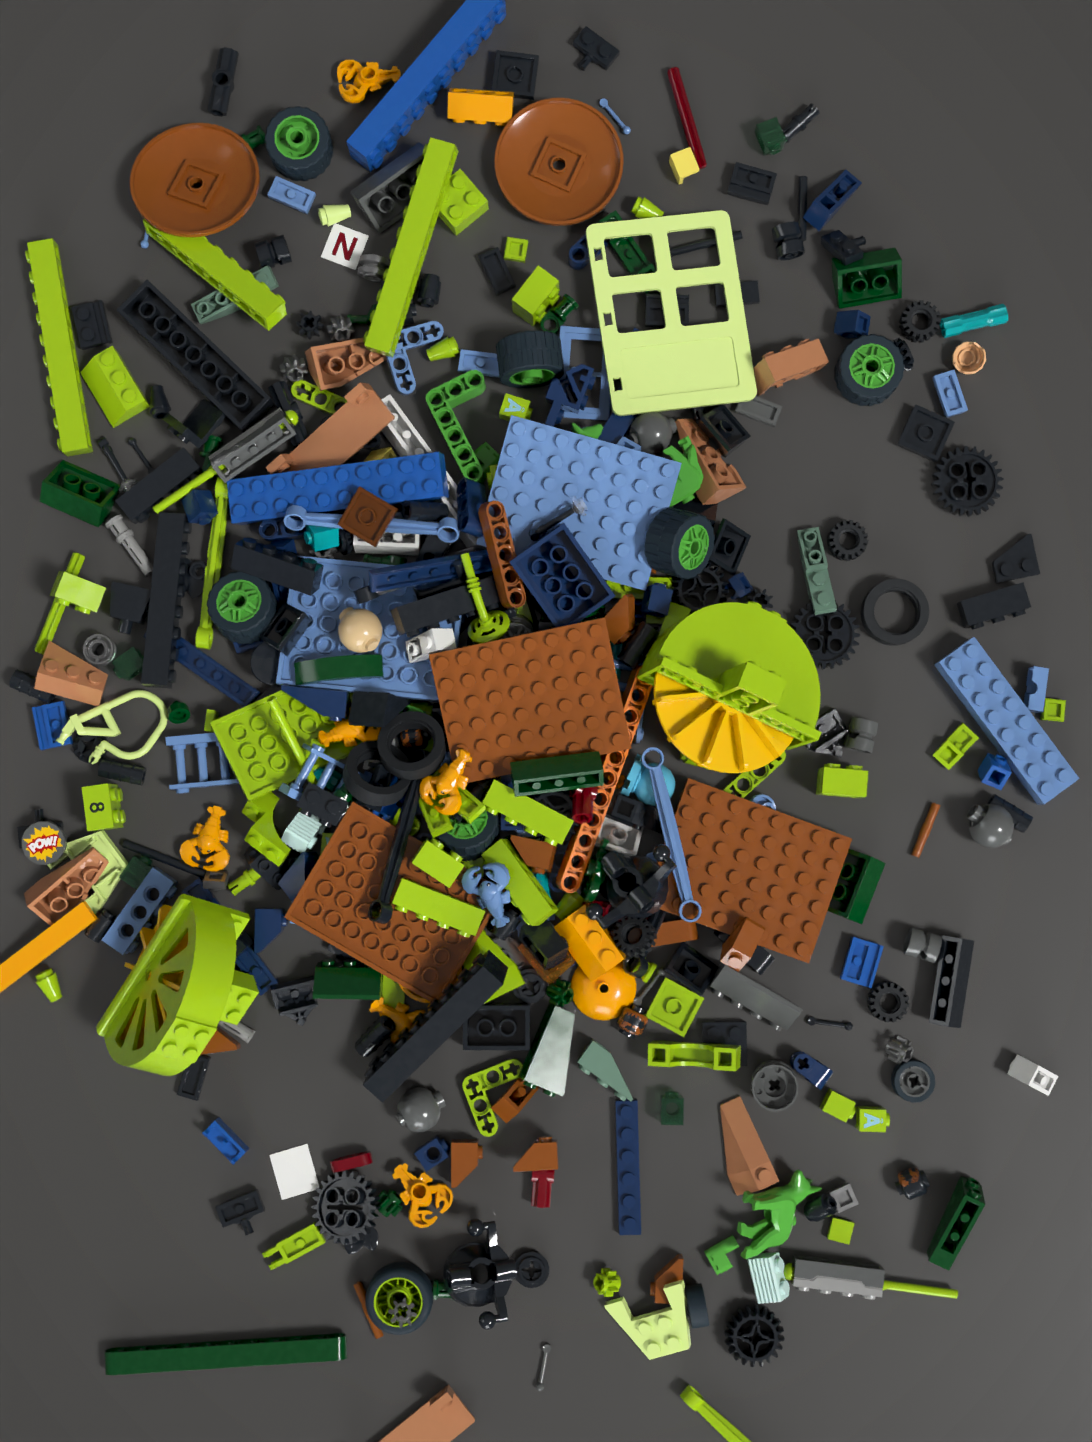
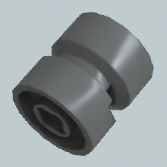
M851 717L848 728L851 734L847 735L844 747L872 754L875 743L872 737L877 735L879 723Z
M910 927L904 941L903 954L915 958L920 955L922 960L935 963L941 949L942 936L933 933L925 935L923 930Z

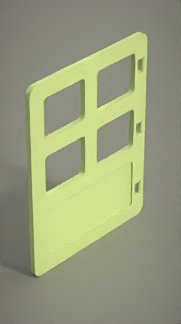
M719 210L589 225L586 230V240L613 413L617 416H627L753 400L757 395V388L729 214ZM705 228L714 229L720 265L684 270H674L672 268L667 233ZM650 235L657 271L655 273L611 277L608 273L604 240ZM594 249H601L602 260L595 261ZM707 284H722L728 321L683 326L680 321L676 289ZM653 290L659 291L665 328L619 333L616 326L612 296ZM604 314H611L612 325L605 326ZM613 379L621 380L622 390L615 391Z

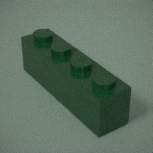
M599 751L510 762L511 780L515 797L604 786V769Z

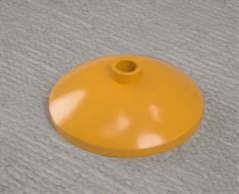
M623 960L592 982L580 966H578L571 980V989L574 991L573 1001L577 1008L590 1018L596 1020L615 1019L620 1016L624 1007L632 1005L636 995V980L624 971ZM601 985H607L608 990L606 992H601Z

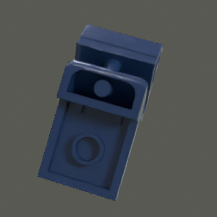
M581 364L566 371L565 379L559 381V379L555 378L552 380L546 395V402L551 403L552 407L545 425L555 427L556 424L560 425L564 416L562 408L576 414L579 413L580 409L584 411L589 397L586 395L587 389L592 390L596 380L594 368ZM565 384H568L570 386L572 394L575 397L576 401H574L569 388L566 387V392L571 402L568 401L566 392H564L563 386Z

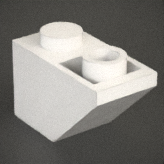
M432 628L405 642L409 663L428 660L431 653L457 648L453 628Z

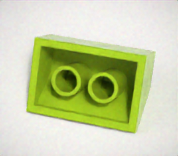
M113 346L93 356L80 372L113 428L150 407L119 352Z

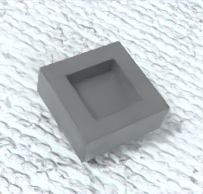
M206 871L203 879V889H211L213 891L225 890L229 880V871Z
M849 1182L829 1191V1194L836 1200L838 1213L859 1204Z

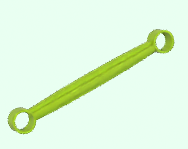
M220 477L217 478L215 486V504L218 514L212 521L207 553L208 561L205 568L200 626L196 633V648L211 649L213 642V621L207 611L208 594L213 588L212 586L219 581L221 576L229 498L227 482L224 483Z
M688 1385L680 1394L681 1399L691 1409L698 1411L728 1442H752L731 1422L710 1406L694 1387Z

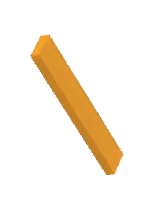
M86 901L80 903L0 965V993L98 919Z

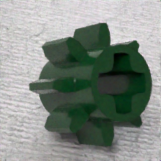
M558 978L556 982H551L547 987V996L550 997L549 1003L564 1007V1004H569L574 996V991L570 988L571 983Z
M390 1189L388 1193L383 1190L377 1196L380 1197L377 1205L381 1206L378 1211L385 1217H388L390 1214L395 1217L402 1210L403 1207L400 1205L402 1198L394 1190Z

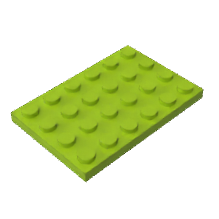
M282 690L210 722V726L248 802L280 788L282 782L289 784L295 781L301 771V767L267 702L269 697H276L306 759L311 752L302 747L303 743L312 746L314 743L324 748L323 753L336 760L347 757L355 746L345 747L343 741L330 742L329 747L321 745L318 741V732L322 730L328 733L336 727L334 725L335 721L329 720L327 716H322ZM356 739L357 744L363 743L362 741ZM318 757L312 771L315 772L325 767L328 761Z

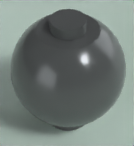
M659 412L640 414L631 424L628 439L640 445L641 452L652 455L658 454L669 446L672 434L677 432V426L672 417L666 418Z
M975 804L967 812L966 817L970 820V834L978 844L988 848H995L1003 844L1006 845L1012 840L1014 822L1011 814L1004 807L997 804H985L983 806Z
M422 1087L412 1088L400 1098L397 1105L398 1114L395 1116L401 1127L405 1126L413 1132H425L437 1124L441 1115V1108L445 1107L446 1104L438 1090L431 1092Z

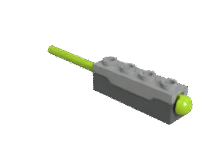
M278 408L210 455L211 466L154 505V511L158 514L216 474L220 476L224 483L232 479L296 435L292 423L294 425L298 423L297 413L293 410H287L285 415L281 408Z
M793 1254V1263L785 1264L783 1271L785 1279L791 1281L792 1285L796 1286V1289L800 1291H809V1288L818 1289V1292L823 1294H831V1291L840 1292V1295L846 1297H853V1294H859L863 1298L875 1300V1297H882L883 1290L886 1289L954 1299L958 1297V1290L884 1280L885 1270L881 1265Z

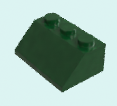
M895 247L866 252L863 254V259L846 266L837 258H832V279L838 309L902 298V259Z
M62 460L42 481L39 502L99 528L109 516L122 485Z
M849 849L827 911L862 925L886 863L872 856Z
M323 959L317 963L315 967L313 999L380 1000L383 992V974L364 963H356L354 959H346L343 962Z

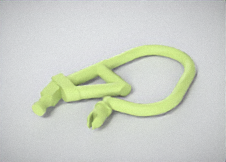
M130 691L78 716L77 714L70 716L69 721L62 729L56 741L63 745L64 741L72 735L75 729L78 735L108 737L120 735L121 732L110 710L133 698L142 697L152 701L160 711V722L144 746L134 752H125L103 740L89 756V763L93 758L95 760L91 764L97 763L101 755L105 753V749L122 759H137L144 756L152 748L164 731L168 722L167 708L158 696L149 691ZM102 714L108 728L83 727L82 723Z

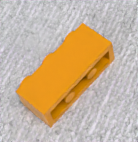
M450 88L448 91L447 119H452L456 123L474 120L475 124H486V121L495 122V125L506 126L513 117L514 92Z

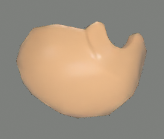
M976 342L961 343L952 354L953 366L960 373L975 374L983 368L986 362L985 349Z

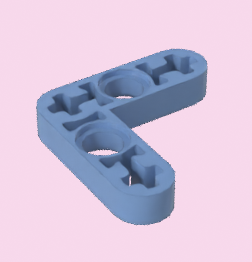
M430 321L403 329L401 331L403 342L397 344L393 358L386 356L395 387L401 395L411 394L416 387V381L406 350L438 341L444 332L439 322ZM431 326L439 330L436 337L433 334L425 336L426 340L423 341V333L428 332ZM409 332H416L418 334L419 341L417 343H410L408 341L407 334ZM397 358L402 359L405 362V368L402 370L395 369L393 366L394 360ZM408 371L409 375L404 376L405 380L411 383L408 391L400 387L403 383L402 376L399 378L396 376Z

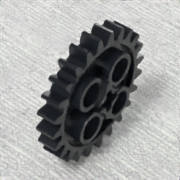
M967 446L963 448L962 452L958 447L954 450V454L949 451L946 454L948 459L942 457L940 459L941 464L935 466V469L939 472L932 474V477L937 480L932 482L931 485L938 486V489L933 494H940L941 496L937 502L944 500L943 509L950 506V513L952 514L958 510L960 517L964 511L970 517L973 511L976 515L981 514V509L984 512L989 510L988 505L993 506L995 504L992 498L998 499L1000 497V494L996 491L1003 489V486L998 483L1003 481L1004 478L997 477V474L1002 469H995L994 467L998 461L991 463L992 455L990 454L985 457L984 449L977 453L975 446L970 452ZM965 463H967V464H968V469H967V472H966V466H965ZM973 466H979L982 469V474H975ZM951 468H959L960 476L953 475ZM966 477L968 481H971L969 486L967 482L963 481ZM975 487H980L983 490L982 497L975 494ZM953 488L961 490V498L954 496Z
M807 603V611L804 608H800L799 611L802 616L795 614L794 619L797 623H791L790 626L795 628L794 631L803 640L816 667L820 664L821 669L824 670L826 664H828L830 669H833L834 662L839 666L843 665L841 658L848 661L850 658L847 653L854 654L855 650L852 646L859 645L854 638L860 637V634L854 633V630L860 626L853 625L852 623L856 617L849 618L848 615L851 610L844 612V604L837 607L836 612L814 615L813 606ZM824 615L827 616L825 632L829 634V636L825 638V654L822 653L824 637L819 634L824 630ZM810 618L818 620V628L814 629L809 626ZM831 619H838L840 621V629L836 630L831 627ZM810 639L818 642L817 650H811L808 647ZM831 640L839 642V651H833L830 648Z
M344 1170L343 1173L342 1171L335 1172V1176L328 1175V1181H321L323 1188H316L319 1196L312 1198L317 1201V1205L311 1206L312 1209L317 1210V1213L312 1215V1218H318L319 1220L315 1227L322 1226L320 1234L327 1233L326 1239H333L335 1244L340 1242L342 1245H347L349 1242L350 1244H355L357 1240H364V1234H371L369 1227H376L372 1220L380 1217L375 1213V1210L381 1208V1206L375 1205V1202L380 1197L373 1196L377 1189L369 1188L372 1181H365L366 1176H358L357 1171L350 1173V1170ZM336 1191L338 1193L337 1201L334 1198V1194ZM355 1191L358 1193L357 1201L354 1199ZM329 1205H362L363 1209H329ZM335 1214L337 1215V1218H338L337 1223L334 1222V1215H335ZM355 1214H356L357 1217H358V1221H357L356 1224H355V1222H354V1215H355Z

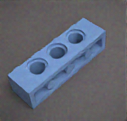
M152 867L102 938V941L122 955L129 952L133 953L139 945L137 940L140 937V930L142 927L151 928L152 924L150 922L154 916L158 917L159 908L163 906L162 904L167 898L171 899L177 891L175 886L178 881L158 867ZM153 888L159 891L157 900H153L150 897V891ZM140 906L145 907L147 911L144 918L139 917L137 914ZM127 924L132 925L134 928L132 936H128L125 933V926Z

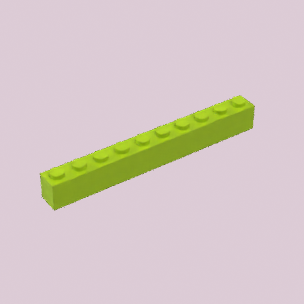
M430 137L429 143L424 146V159L422 165L419 164L416 171V184L410 190L409 197L411 200L409 206H406L403 212V225L397 231L396 239L398 241L396 247H393L391 250V263L383 275V281L385 282L383 288L379 289L377 294L378 304L376 310H373L370 316V329L364 335V346L369 351L392 358L394 356L459 152L453 143Z
M53 238L28 242V250L25 251L27 262L31 264L32 271H29V278L35 288V292L32 293L35 305H38L39 313H36V319L42 329V334H39L42 347H45L46 354L43 355L45 367H48L49 375L46 376L53 395L50 396V403L52 409H55L56 417L53 420L55 429L59 430L60 438H57V445L59 450L67 457L91 453L93 448L58 244Z

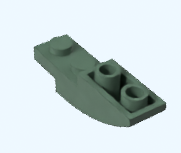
M268 265L253 273L254 278L259 282H264L270 291L279 287L272 269ZM218 290L191 304L200 324L222 318L241 309Z
M819 527L797 530L801 562L814 615L836 612L837 606L827 570L828 563Z

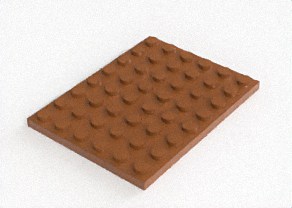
M605 617L429 654L452 762L456 760L457 755L455 751L457 749L467 750L472 757V762H466L462 774L468 777L467 783L511 774L510 762L599 751L600 755L632 749Z
M687 778L674 815L685 856L693 900L698 902L702 909L700 918L695 922L731 935L741 922L748 917L765 927V931L758 943L759 946L809 964L852 838ZM657 861L660 866L665 864L664 862ZM670 872L668 876L669 891L666 901L660 910L679 916L678 908L681 904V899L673 872ZM687 903L682 908V915L687 919H693L698 914V909L693 903Z
M352 802L284 917L429 1002L434 998L439 999L443 995L442 991L445 987L453 982L492 915L487 908H483L485 909V914L476 936L470 934L468 938L458 934V929L451 926L449 929L437 926V921L429 918L428 921H424L415 917L416 913L408 910L407 913L395 909L396 905L392 904V900L402 877L480 907L476 900V897L480 896L467 893L462 886V877L468 868L463 867L451 887L448 888L412 864L411 860L423 842L409 834L407 847L389 902L393 908L392 917L386 924L370 921L368 918V908L378 898L396 826ZM481 877V880L479 881V883H478L477 886L480 887V885H481V883H482L483 881H488V880H486L485 878Z

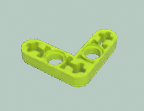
M510 1058L469 1074L463 1080L464 1093L478 1130L483 1136H493L498 1129V1121L494 1111L491 1109L492 1105L486 1090L519 1078L518 1076L523 1064L517 1058ZM510 1063H514L515 1066L519 1065L520 1068L517 1069V1074H513L512 1071L505 1074L508 1078L503 1079V1073L499 1067L503 1066L504 1070L510 1068ZM492 1070L497 1071L499 1074V1080L494 1083L487 1079V1073ZM469 1079H472L474 1082L478 1081L479 1084L476 1085L477 1093L482 1091L483 1095L470 1098V1095H474L471 1087L467 1088L466 1086L469 1084ZM483 1099L486 1102L487 1107L484 1111H477L475 1109L474 1103L476 1100ZM488 1112L491 1113V1115H487L488 1122L494 1123L490 1132L488 1129L482 1128L485 1125L484 1118L478 1119V1116H483Z

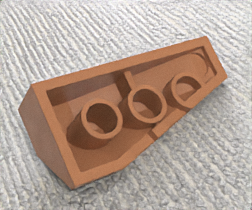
M364 337L310 347L305 351L309 372L320 391L345 385L387 360L386 356L369 351L364 346Z
M692 418L677 419L675 421L680 440L689 436L691 443L695 446L698 463L704 477L696 494L703 505L717 504L746 488L737 470L732 464L728 466L721 458L723 454L719 449L715 450L710 446L708 436Z
M92 847L41 878L24 893L27 907L47 924L53 925L82 903V901L86 900L90 888L98 881L109 860Z
M738 1096L720 1104L727 1175L736 1195H743L745 1191H760L779 1182L741 1097Z

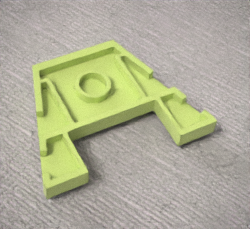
M104 830L68 842L61 858L48 864L50 869H54L66 858L69 857L73 860L92 847L109 860L98 881L91 887L95 893L85 900L94 914L102 909L130 865Z
M684 1280L665 1284L663 1288L671 1307L633 1317L624 1297L606 1301L605 1309L649 1360L684 1351L691 1346L689 1320L686 1313L687 1301L684 1295Z

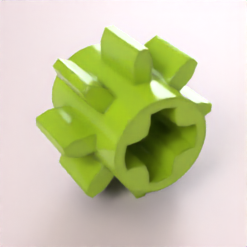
M601 1268V1273H596L594 1277V1288L598 1291V1295L603 1294L604 1297H613V1292H619L621 1286L620 1276L617 1274V1271H611L610 1268Z

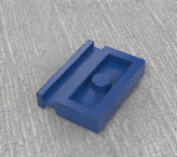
M65 701L32 707L40 750L73 743L72 736L68 737L63 745L56 741L62 729L69 721Z
M851 937L840 979L872 988L884 946Z

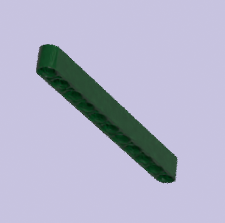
M331 1333L115 1347L104 1351L105 1374L127 1375L340 1361L347 1358L346 1334Z

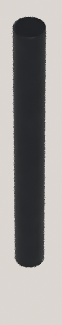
M741 230L732 232L733 241L742 239ZM716 237L669 248L670 256L673 257L716 246Z
M125 840L122 846L125 849L203 879L207 870L191 867L181 860L129 840Z

